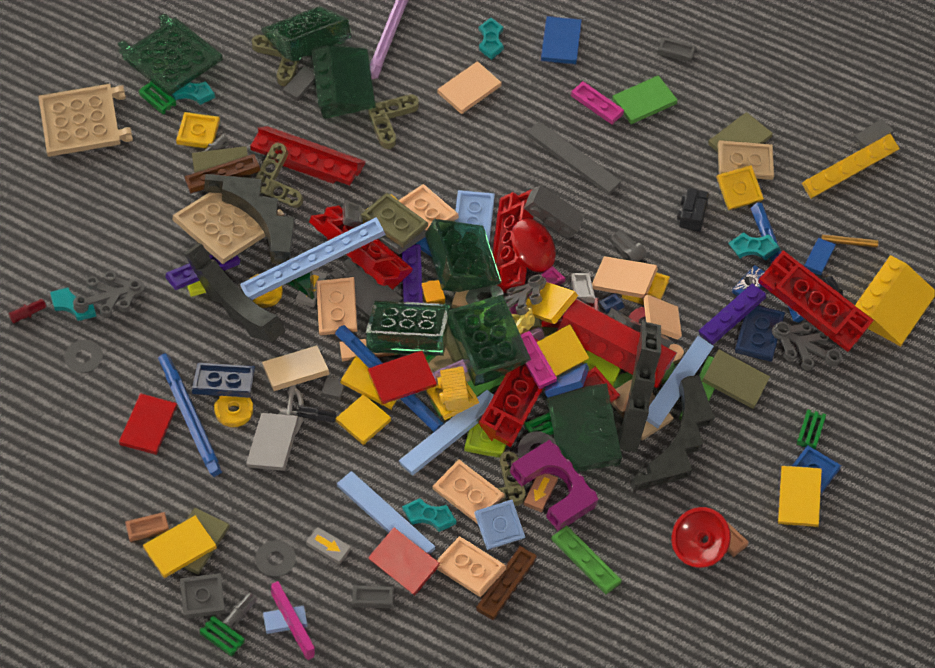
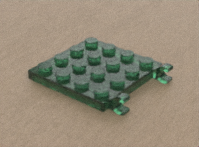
M163 13L158 17L161 20L159 29L132 47L122 40L118 43V46L121 47L118 52L132 67L165 94L171 96L221 62L223 55L176 17L171 20Z

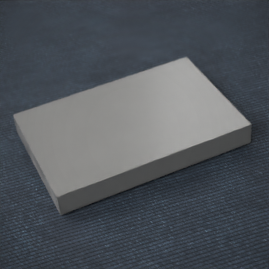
M261 413L246 463L248 468L285 471L300 420L298 416Z

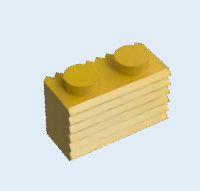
M463 366L440 370L441 377H437L439 389L443 388V393H440L441 404L446 405L447 411L469 408L470 403Z

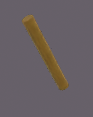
M822 235L823 240L831 243L878 248V240Z

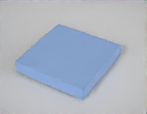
M513 500L474 512L487 550L525 538Z

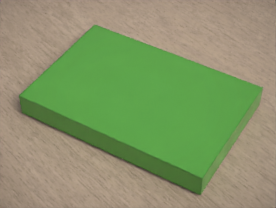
M659 75L615 94L612 98L616 105L624 109V116L630 124L677 104L676 97Z

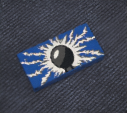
M754 265L732 289V293L738 296L752 283L760 289L762 285L758 283V280L765 271Z

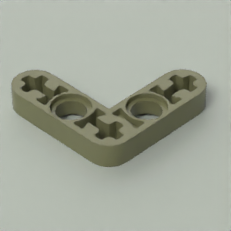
M254 36L252 38V49L255 52L282 57L277 71V82L281 86H286L295 76L302 55L301 44L270 36ZM274 45L281 46L280 49H273L272 47ZM293 49H296L294 51V56L291 55V51H293ZM290 61L293 62L294 65L286 66L285 63Z
M412 94L375 103L369 107V119L378 141L384 149H391L396 145V135L389 119L417 111L419 108L417 96ZM390 106H397L398 109L395 110V111H392V110L389 109V107H390ZM379 124L387 125L384 129H380L377 126ZM386 134H387L388 139L391 140V141H387V140L385 139V135H386Z
M275 143L270 148L260 168L261 171L258 172L255 179H261V183L265 181L267 184L265 187H261V194L270 198H278L279 202L292 208H298L304 201L302 194L289 186L275 181L288 156L287 148L282 143ZM281 149L283 153L277 155L275 151ZM273 157L274 159H277L279 162L277 163L276 161L272 160L271 158ZM269 164H274L276 167L272 173L266 171ZM276 188H283L282 195H274V190ZM287 194L292 197L296 196L298 201H292L287 197Z
M507 451L500 456V468L505 487L497 488L504 493V498L499 503L513 500L514 506H519L525 501L524 486L521 487L517 481L510 482L507 480L511 473L506 459H510L511 466L513 462L518 460L515 453ZM514 493H517L519 498H515V496H513Z

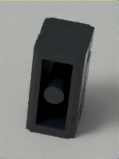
M688 188L686 195L682 194L680 205H683V209H679L677 214V220H680V228L701 231L709 192Z

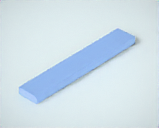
M697 336L650 404L647 422L659 428L680 397L679 385L681 380L687 376L695 375L714 347L713 345Z
M488 390L477 397L479 400L478 404L453 416L399 460L400 465L413 476L479 423L494 395Z
M352 471L337 483V487L388 533L395 527L426 553L431 554L435 550V546Z

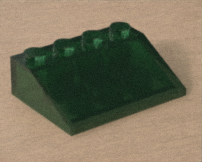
M321 6L261 28L262 33L279 53L293 62L301 60L302 57L314 55L317 51L327 50L335 44H342L345 40L352 38L349 19Z
M324 46L311 49L318 105L323 119L376 108L367 48Z
M434 219L425 236L442 290L462 292L499 285L502 282L484 226Z
M503 294L448 310L447 323L474 386L491 382L531 360Z
M374 301L366 330L367 348L374 353L412 354L422 350L424 355L444 356L450 304Z
M607 383L586 386L547 398L555 443L565 459L572 463L576 472L620 465L622 454Z

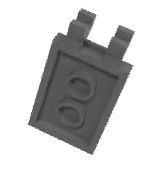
M350 258L344 261L346 266L344 271L348 273L344 278L354 277L356 309L375 325H378L403 303V298L389 286L379 285L372 276L364 272V269L361 267L357 268ZM336 269L330 273V276L333 277L332 279L343 278Z

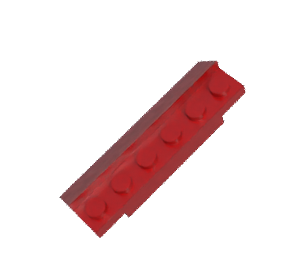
M269 126L258 128V134L250 145L252 151L267 156L272 145L282 143L288 150V156L283 164L284 167L332 184L338 181L350 186L355 176H359L366 161ZM280 149L276 150L275 153L278 155L282 154L283 151ZM273 157L271 158L272 160L276 161L277 163L279 162L277 159H274Z
M532 189L520 195L512 192L501 197L499 200L488 284L499 286L503 293H507V290L512 287L525 284L527 267L519 260L514 251L511 234L514 225L518 221L525 218H534L524 209Z
M340 206L327 207L324 214L312 215L309 223L326 236L328 241L354 228L343 224V210ZM379 239L346 254L354 263L364 269L365 273L372 276L379 285H388L392 290L413 270L412 267Z
M784 250L758 280L759 284L847 352L860 340L874 321Z
M576 299L562 316L564 318L557 331L571 325L584 349L633 375L640 332ZM662 344L661 355L655 372L654 387L656 388L659 387L666 371L669 370L677 352Z
M519 353L478 423L491 441L496 439L509 447H512L544 387L538 388Z

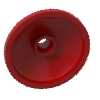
M525 218L518 221L514 225L511 234L512 245L517 257L532 271L544 272L553 266L556 258V247L550 232L536 220Z
M706 507L690 509L678 518L673 527L672 546L674 552L682 562L696 568L710 567L718 563L725 556L730 546L731 532L726 519L713 509ZM707 536L708 541L703 543V538Z

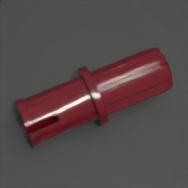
M40 299L27 306L23 304V307L9 312L8 315L11 322L15 324L27 317L31 318L32 314L45 309L47 305L44 299Z

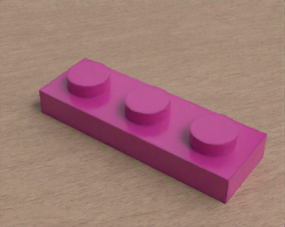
M583 81L571 91V96L610 124L615 123L624 114V109Z
M530 331L512 339L514 346L539 389L557 381L556 375Z

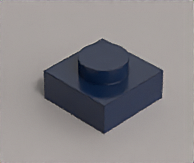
M616 293L599 301L601 308L606 314L609 313L611 308L618 311L624 308L622 300Z

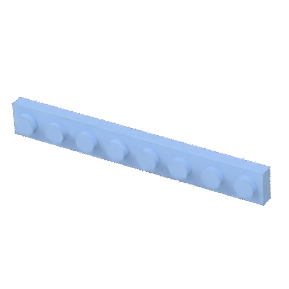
M376 217L240 285L244 294L250 300H253L384 236L385 232Z

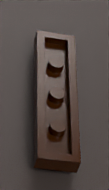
M252 154L184 176L189 192L192 194L205 189L206 174L244 177L261 170L255 155Z
M520 546L507 563L506 570L492 584L477 605L476 611L494 621L537 560V555Z

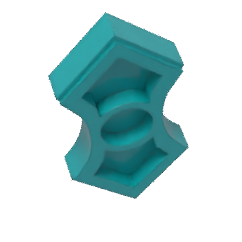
M489 18L479 26V31L484 38L479 45V51L491 60L504 50V46L499 40L504 27L493 18Z
M182 77L166 85L167 90L175 100L191 99L201 105L215 98V93L207 82L190 83Z
M743 232L728 243L739 258L747 255H757L766 261L780 251V247L769 234L754 238Z
M69 287L50 292L55 311L70 312L76 317L77 321L96 317L93 304L89 305L85 313H77L73 309V301L77 296L71 293Z
M419 498L402 506V510L411 525L425 523L441 532L456 524V519L447 505L434 507L426 504Z

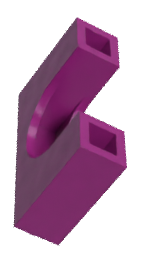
M550 440L512 463L510 473L521 487L543 474L558 476L566 483L569 495L550 507L546 516L557 531H560L566 525H570L593 510L599 499L596 492L588 487L583 476L574 470L572 463L565 459L559 447Z

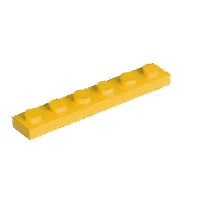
M888 134L803 181L801 184L810 199L898 151L900 148L892 135Z

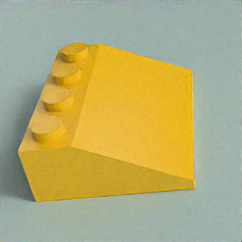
M890 255L855 306L874 320L868 328L869 330L901 347L934 299L935 289L908 264Z

